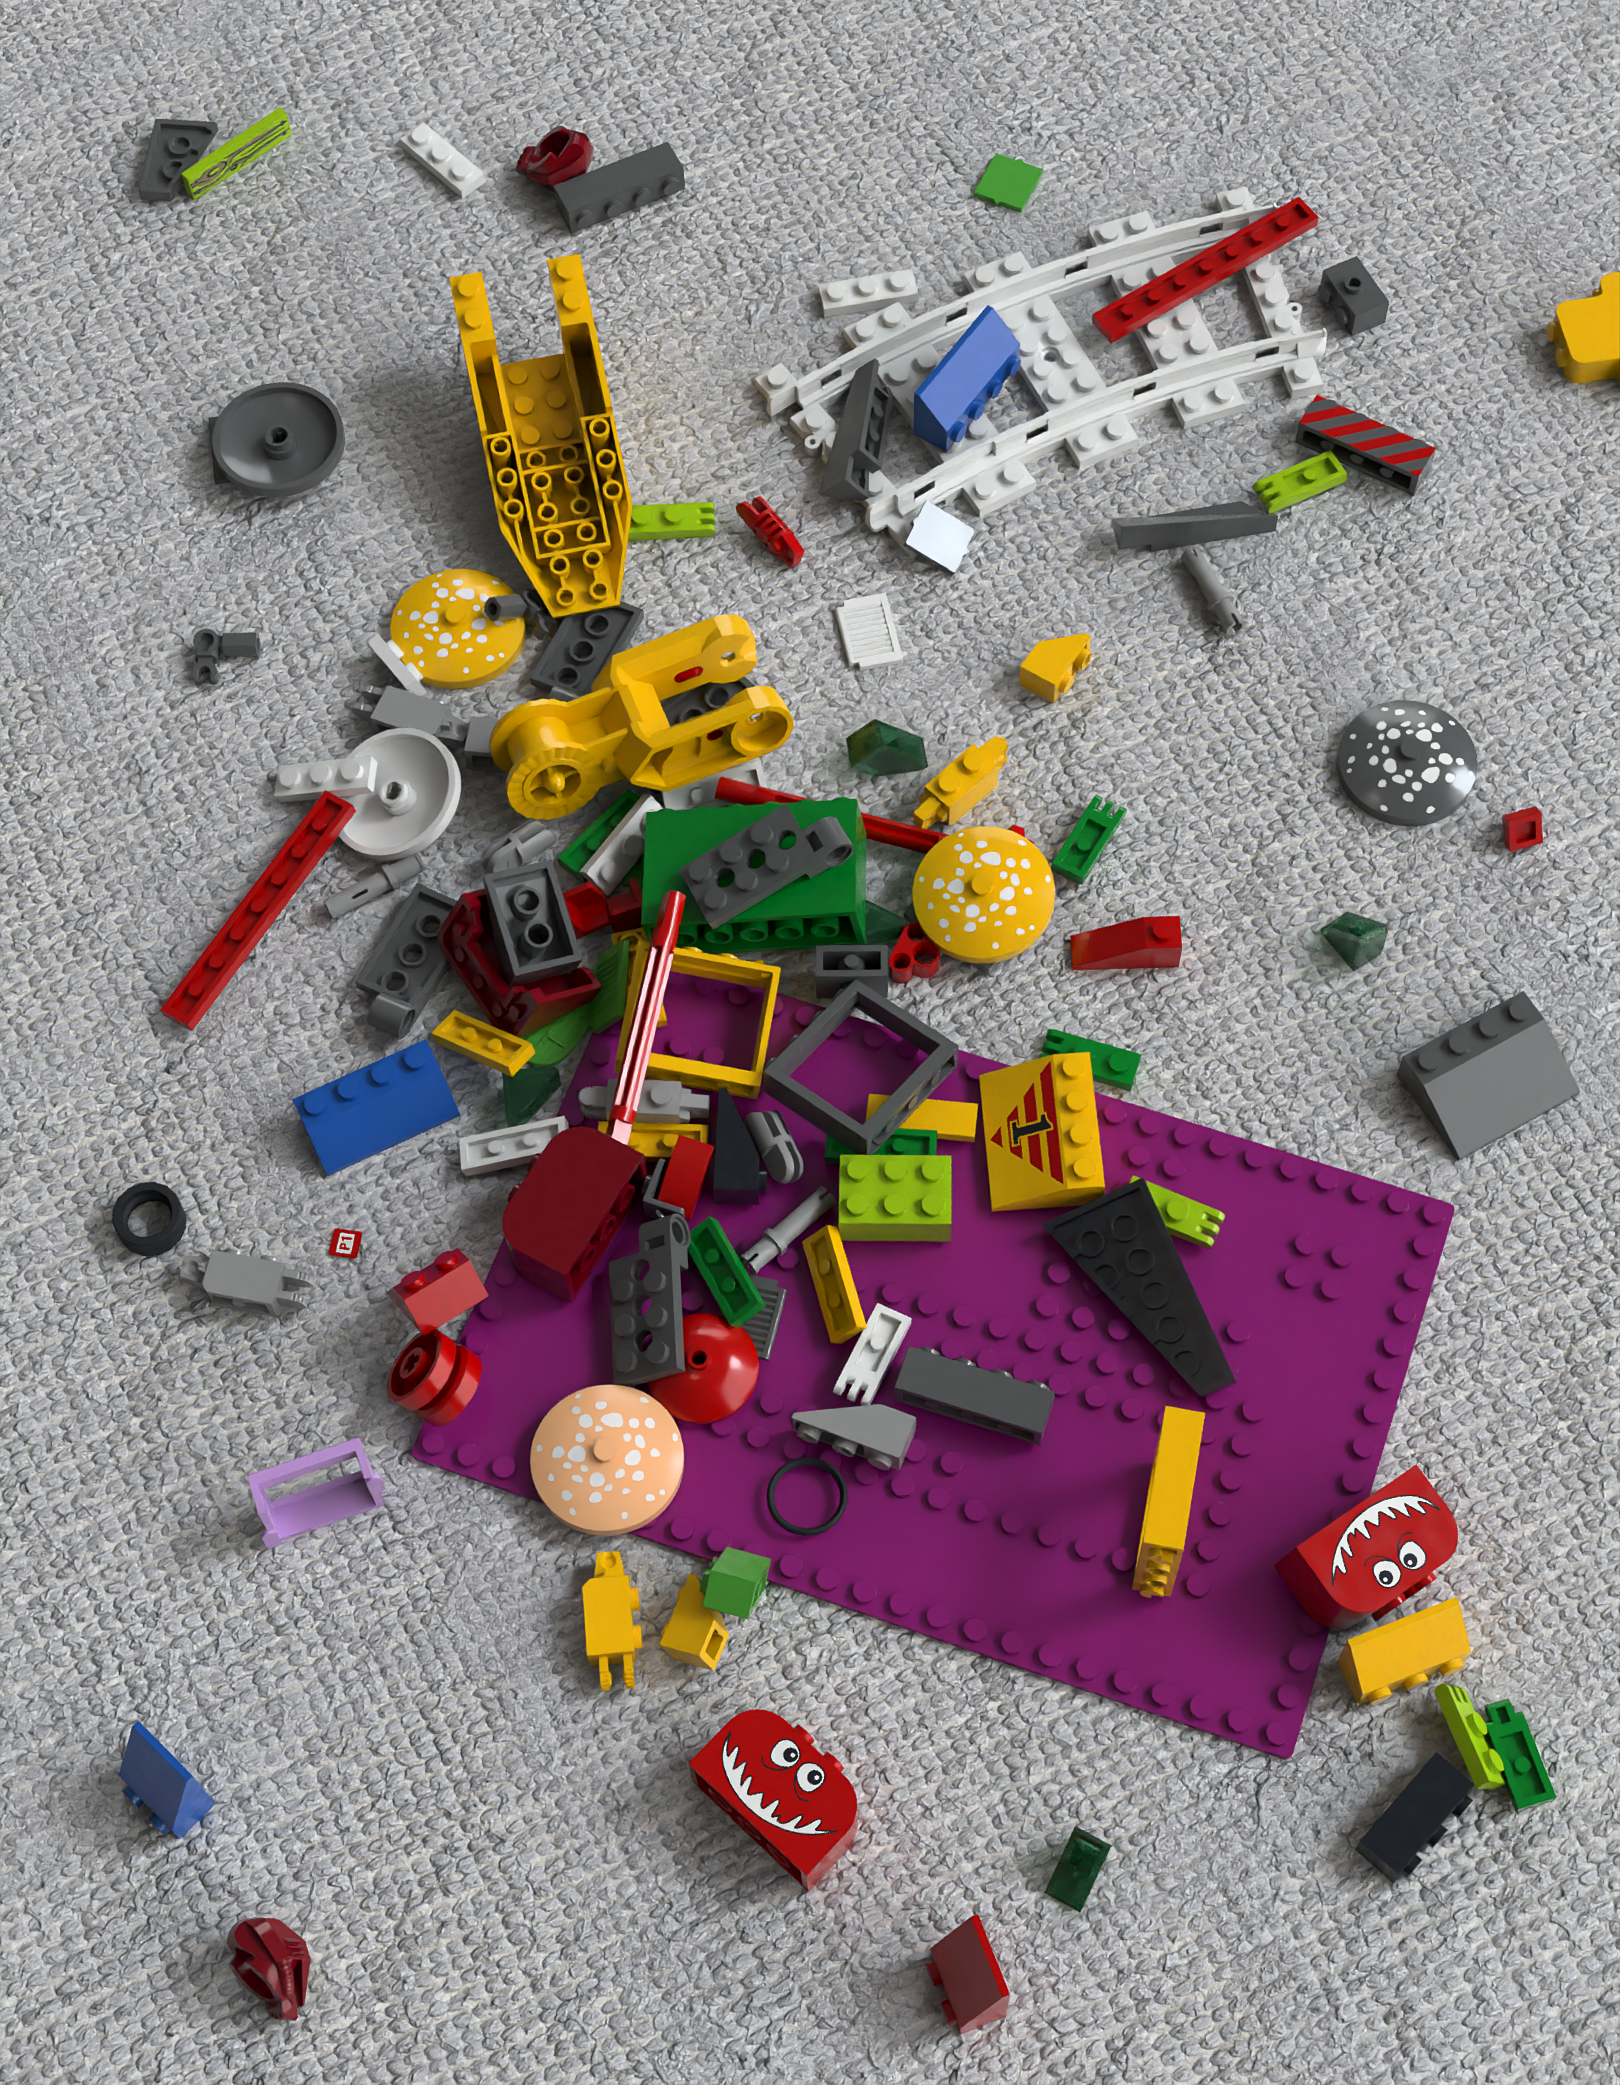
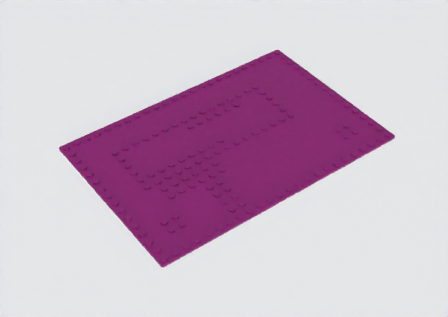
M670 971L663 997L667 1026L656 1028L651 1053L751 1071L765 989ZM777 993L764 1067L771 1058L778 1057L787 1048L789 1041L794 1035L801 1034L810 1025L812 1018L817 1012L824 1011L826 1008ZM849 1016L789 1077L863 1125L866 1122L869 1094L891 1096L929 1055L885 1026ZM624 1018L599 1034L592 1032L556 1116H565L569 1128L582 1126L598 1130V1121H607L590 1119L583 1116L580 1111L581 1104L578 1101V1095L582 1091L581 1089L585 1087H608V1079H618L619 1074L614 1073ZM958 1049V1066L927 1098L978 1104L975 1142L937 1139L936 1155L951 1156V1242L842 1241L866 1324L877 1303L911 1318V1325L870 1405L882 1404L916 1417V1431L900 1471L891 1467L889 1470H882L871 1465L867 1458L856 1454L852 1457L842 1455L836 1452L832 1445L822 1441H818V1443L807 1442L798 1437L797 1432L793 1431L792 1416L796 1412L861 1406L862 1397L866 1392L861 1390L855 1402L847 1399L852 1386L848 1383L841 1396L833 1393L834 1387L863 1331L842 1344L831 1343L802 1241L826 1225L837 1226L839 1231L840 1164L825 1163L826 1133L764 1092V1074H762L757 1100L730 1095L745 1127V1118L750 1113L780 1111L802 1157L803 1172L801 1177L793 1183L783 1184L776 1182L760 1156L761 1170H767V1192H760L759 1205L715 1204L713 1192L714 1151L691 1221L686 1220L689 1230L692 1231L709 1216L716 1219L739 1258L762 1239V1234L765 1230L776 1227L815 1193L820 1186L827 1189V1192L824 1194L825 1196L829 1193L833 1195L836 1204L787 1245V1251L782 1256L776 1255L756 1275L748 1271L751 1268L750 1265L745 1268L748 1275L778 1280V1288L787 1290L769 1361L759 1359V1377L756 1388L747 1403L732 1416L709 1424L687 1423L672 1417L680 1432L684 1449V1471L680 1486L671 1503L657 1518L639 1529L628 1532V1534L712 1562L714 1557L719 1558L726 1547L770 1558L772 1560L767 1582L1284 1760L1289 1759L1294 1752L1330 1628L1319 1624L1309 1616L1273 1565L1295 1547L1370 1496L1453 1218L1454 1206L1445 1201L1094 1092L1105 1180L1104 1195L1129 1184L1134 1175L1139 1178L1143 1177L1148 1182L1225 1214L1222 1224L1214 1223L1220 1228L1217 1236L1205 1234L1214 1240L1211 1249L1203 1248L1170 1234L1237 1381L1236 1384L1202 1399L1041 1225L1080 1206L992 1212L979 1075L1007 1068L1010 1065ZM682 1086V1088L690 1089L691 1094L709 1095V1118H690L689 1123L682 1124L708 1125V1144L713 1145L716 1149L719 1092ZM751 1137V1140H752V1142H753V1144H754V1146H755V1148H756V1150H757V1152H758V1154H759V1151H758V1149H757V1147H756V1145H755V1143H754V1141H753V1139H752V1137ZM645 1162L647 1175L653 1176L658 1163ZM644 1196L640 1197L572 1304L523 1278L512 1264L504 1236L483 1284L489 1296L474 1305L458 1344L468 1348L481 1358L482 1373L480 1382L468 1405L453 1421L444 1426H432L424 1421L412 1449V1455L415 1460L543 1504L535 1488L531 1473L530 1454L532 1442L544 1417L561 1400L576 1391L588 1387L613 1385L609 1262L640 1253V1226L643 1223L656 1220L644 1214L642 1202ZM687 1249L688 1270L680 1271L682 1317L701 1313L719 1315L721 1308ZM649 1264L642 1268L639 1276L640 1281L649 1272ZM648 1299L642 1305V1316L651 1307V1299ZM652 1334L648 1335L643 1341V1351H646L652 1343ZM909 1346L917 1349L922 1346L929 1347L939 1352L940 1356L952 1360L964 1358L975 1363L976 1367L990 1372L992 1369H999L1011 1374L1013 1379L1026 1383L1033 1380L1047 1385L1049 1390L1055 1391V1398L1041 1445H1035L895 1401V1385ZM703 1355L696 1356L693 1363L701 1365L706 1361V1357ZM647 1382L631 1386V1388L653 1397ZM1165 1406L1205 1413L1184 1550L1171 1597L1151 1595V1598L1142 1596L1140 1591L1132 1590L1153 1459ZM797 1458H818L828 1462L842 1475L847 1486L848 1501L843 1516L835 1526L818 1535L802 1536L786 1531L772 1518L767 1507L766 1494L772 1476L781 1466ZM805 1465L793 1468L782 1476L775 1488L774 1499L776 1508L783 1519L797 1527L811 1528L824 1524L835 1514L839 1506L840 1492L831 1474L817 1466Z

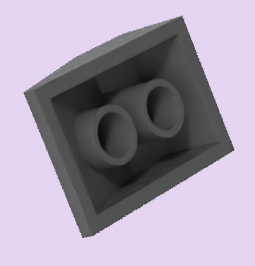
M552 859L483 875L496 954L508 987L568 974L579 966L583 958Z

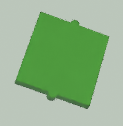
M996 153L976 187L974 197L992 202L996 207L1003 206L1021 213L1043 175V169L1026 164L1022 159L1015 160Z

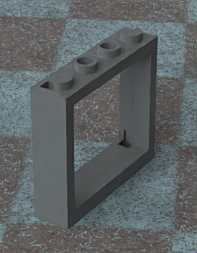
M855 979L846 989L842 988L836 993L832 1003L824 1011H819L814 1015L810 1025L801 1034H796L791 1038L787 1048L778 1057H773L768 1061L763 1070L764 1092L857 1155H873L958 1066L959 1045ZM856 1008L929 1055L916 1071L863 1125L789 1077Z

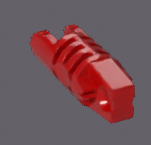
M761 496L753 498L750 504L746 501L738 503L736 506L738 515L752 532L757 535L759 540L768 547V550L789 568L799 565L805 551L796 539L793 531L777 516V513Z

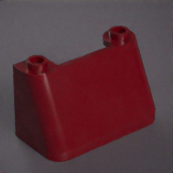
M485 889L461 894L439 930L438 941L443 954L493 1027L516 1037L523 1038L591 1002L602 988L594 974L585 967L573 969L570 974L508 987L496 954Z

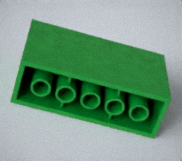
M837 797L833 800L825 801L803 799L794 803L771 801L765 802L762 805L744 806L742 804H731L727 807L716 808L697 806L693 809L685 810L663 808L654 812H646L641 925L648 942H651L653 929L656 926L662 897L668 891L673 890L686 896L678 929L676 948L682 949L689 946L698 948L703 953L721 954L815 949L816 945H865L867 833L857 798ZM784 804L788 806L802 830L825 817H835L838 819L854 846V853L846 862L836 867L828 868L811 879L807 874L802 875L714 930L707 922L678 870ZM794 836L785 838L780 844V849L788 850L792 848L797 838ZM755 856L750 861L749 868L756 869L761 867L765 862L766 856ZM724 875L720 879L718 886L721 888L730 886L734 881L735 875Z

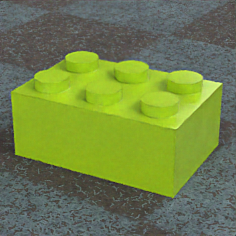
M840 1155L839 1234L841 1241L951 1242V1156Z

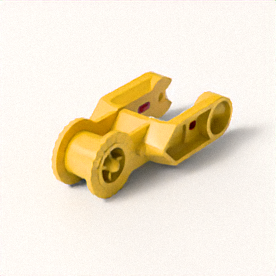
M724 614L698 622L612 655L592 683V693L569 702L542 698L537 701H528L525 704L517 705L513 710L506 712L491 731L489 749L496 765L508 773L505 790L511 806L517 813L522 814L526 818L536 820L562 818L584 807L588 801L593 799L600 787L627 778L633 785L669 792L768 754L781 747L789 739L794 729L793 717L784 700L770 686L746 688L735 694L725 706L671 727L659 702L708 682L725 684L746 676L757 664L755 638L747 621L737 615ZM729 651L733 652L732 654H730V655H728V656H726V657L721 658L722 655L725 654L726 652H729ZM757 713H760L759 716H757V717H755V718H750V717H752L753 715H755V714H757Z

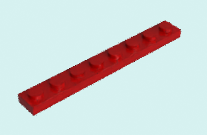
M1297 197L1095 312L1092 315V323L1112 344L1316 227L1319 217L1300 197Z
M326 790L323 792L160 1010L164 1016L193 1031L355 814L356 810L353 804Z

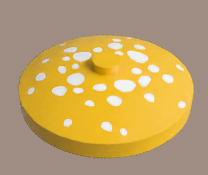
M473 569L445 570L421 579L403 594L392 614L390 625L391 639L405 654L400 660L405 666L411 662L424 677L420 681L438 688L467 689L494 680L503 674L518 658L525 642L526 622L523 617L491 622L484 612V606L490 597L512 595L515 592L499 578Z
M980 826L960 830L945 837L926 854L914 878L912 899L915 915L921 930L943 953L961 961L985 964L1015 957L1031 947L1040 938L1053 914L1055 886L1047 860L1033 843L1007 829Z

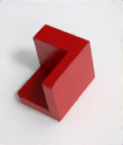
M636 877L629 879L630 892L606 899L614 933L642 928V893Z
M591 882L584 883L562 893L577 940L611 925L612 921L606 896Z

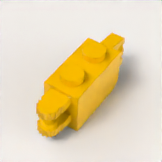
M993 736L992 739L990 738V741L984 743L980 748L972 744L924 786V795L919 800L921 806L913 812V823L923 829H927L937 820L953 825L997 786L998 771L1007 763L1008 744L1005 738Z
M620 1551L596 1553L594 1578L589 1579L582 1587L586 1650L589 1665L599 1666L601 1691L611 1690L612 1676L609 1664L624 1663L623 1682L626 1685V1689L635 1688L634 1662H637L636 1649L643 1648L641 1625H634L633 1611L640 1610L638 1587H631L629 1575L624 1573Z

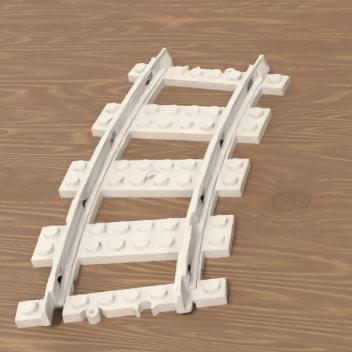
M1247 187L1216 193L1215 202L1219 210L1217 214L1201 218L1197 217L1156 228L1148 212L1144 211L1088 228L1087 237L1093 248L1084 250L1082 253L1064 259L1061 258L1032 269L1022 252L1019 251L965 272L963 274V282L971 294L964 296L962 299L946 306H941L913 320L901 304L897 302L844 328V338L853 350L836 358L830 364L811 372L797 381L785 366L780 363L755 378V387L767 399L766 410L771 417L795 402L803 408L802 411L790 417V425L805 440V453L808 456H817L822 451V461L827 465L839 425L824 409L842 399V393L851 388L855 372L858 368L874 358L879 361L880 366L878 367L877 376L882 388L890 387L894 396L893 403L914 430V393L941 362L942 358L936 350L958 341L987 305L994 308L1020 343L1019 358L1021 359V365L1018 371L1043 409L1044 415L999 434L986 415L982 413L977 421L973 420L969 424L962 440L959 443L955 442L947 452L921 439L940 465L899 489H896L880 470L873 474L869 472L868 499L864 501L853 500V502L861 503L867 509L865 523L872 531L879 532L888 527L891 537L913 558L918 554L903 545L912 528L910 525L911 521L917 518L926 500L934 505L941 501L947 504L963 495L979 518L1036 489L1035 479L1023 465L1031 460L1065 446L1078 468L1082 469L1137 447L1139 437L1128 422L1130 419L1172 405L1183 430L1244 412L1245 402L1237 385L1282 374L1291 399L1322 393L1324 383L1313 356L1325 353L1327 331L1325 328H1322V330L1303 332L1299 322L1302 306L1296 302L1289 303L1290 296L1281 276L1283 265L1274 266L1269 264L1271 261H1276L1278 251L1274 250L1241 269L1268 339L1252 341L1218 351L1192 298L1134 330L1154 371L1138 378L1106 387L1053 303L1111 283L1118 299L1173 269L1176 267L1175 263L1194 257L1278 209L1276 203L1255 208ZM1048 357H1051V358H1053L1055 361H1054V362H1049V361L1044 360V359H1045V358H1048ZM834 374L839 375L838 378L821 387V384L827 382V378ZM1153 388V390H1150V391L1141 393V394H1139V395L1133 396L1134 394H1137V393H1140V392H1143V391H1146V390H1148V389ZM1043 430L1046 431L1027 440V437ZM927 485L932 487V489L914 499V495L919 493L920 489Z

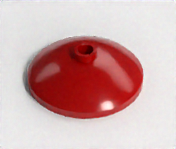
M708 1313L682 1317L685 1372L647 1382L653 1398L672 1417L693 1424H709L724 1420L739 1411L750 1399L756 1388L759 1377V1359L755 1345L741 1326H730L726 1317ZM703 1355L706 1357V1361L701 1365L693 1363L696 1356Z

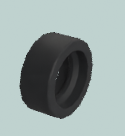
M144 1182L128 1188L118 1197L112 1210V1224L122 1244L131 1252L143 1256H154L171 1250L181 1240L186 1229V1213L176 1193L168 1186L156 1182ZM154 1201L162 1202L168 1206L171 1212V1219L161 1232L153 1236L139 1237L130 1231L128 1219L138 1206Z

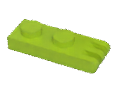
M1329 450L1258 480L1253 484L1252 489L1256 494H1260L1259 499L1263 504L1267 503L1265 505L1267 511L1274 513L1346 482L1347 472L1333 452Z
M712 502L634 505L632 507L628 541L712 537L716 534L714 526L715 515L713 514L715 512V505Z
M1133 1175L1130 1183L1140 1178ZM1146 1181L1169 1234L1203 1248L1211 1249L1214 1240L1205 1234L1217 1236L1220 1228L1214 1223L1222 1224L1225 1214Z
M1439 1684L1435 1688V1696L1475 1787L1478 1789L1495 1790L1507 1784L1502 1773L1504 1770L1503 1762L1498 1753L1491 1748L1486 1737L1487 1726L1483 1718L1475 1712L1466 1690L1459 1686Z

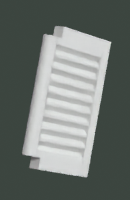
M886 593L844 600L842 607L835 608L850 667L859 665L860 671L903 663V656Z

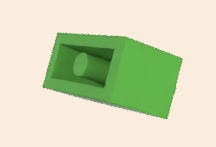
M726 1547L719 1558H713L710 1569L706 1568L700 1584V1592L705 1593L702 1606L748 1619L764 1594L772 1559Z

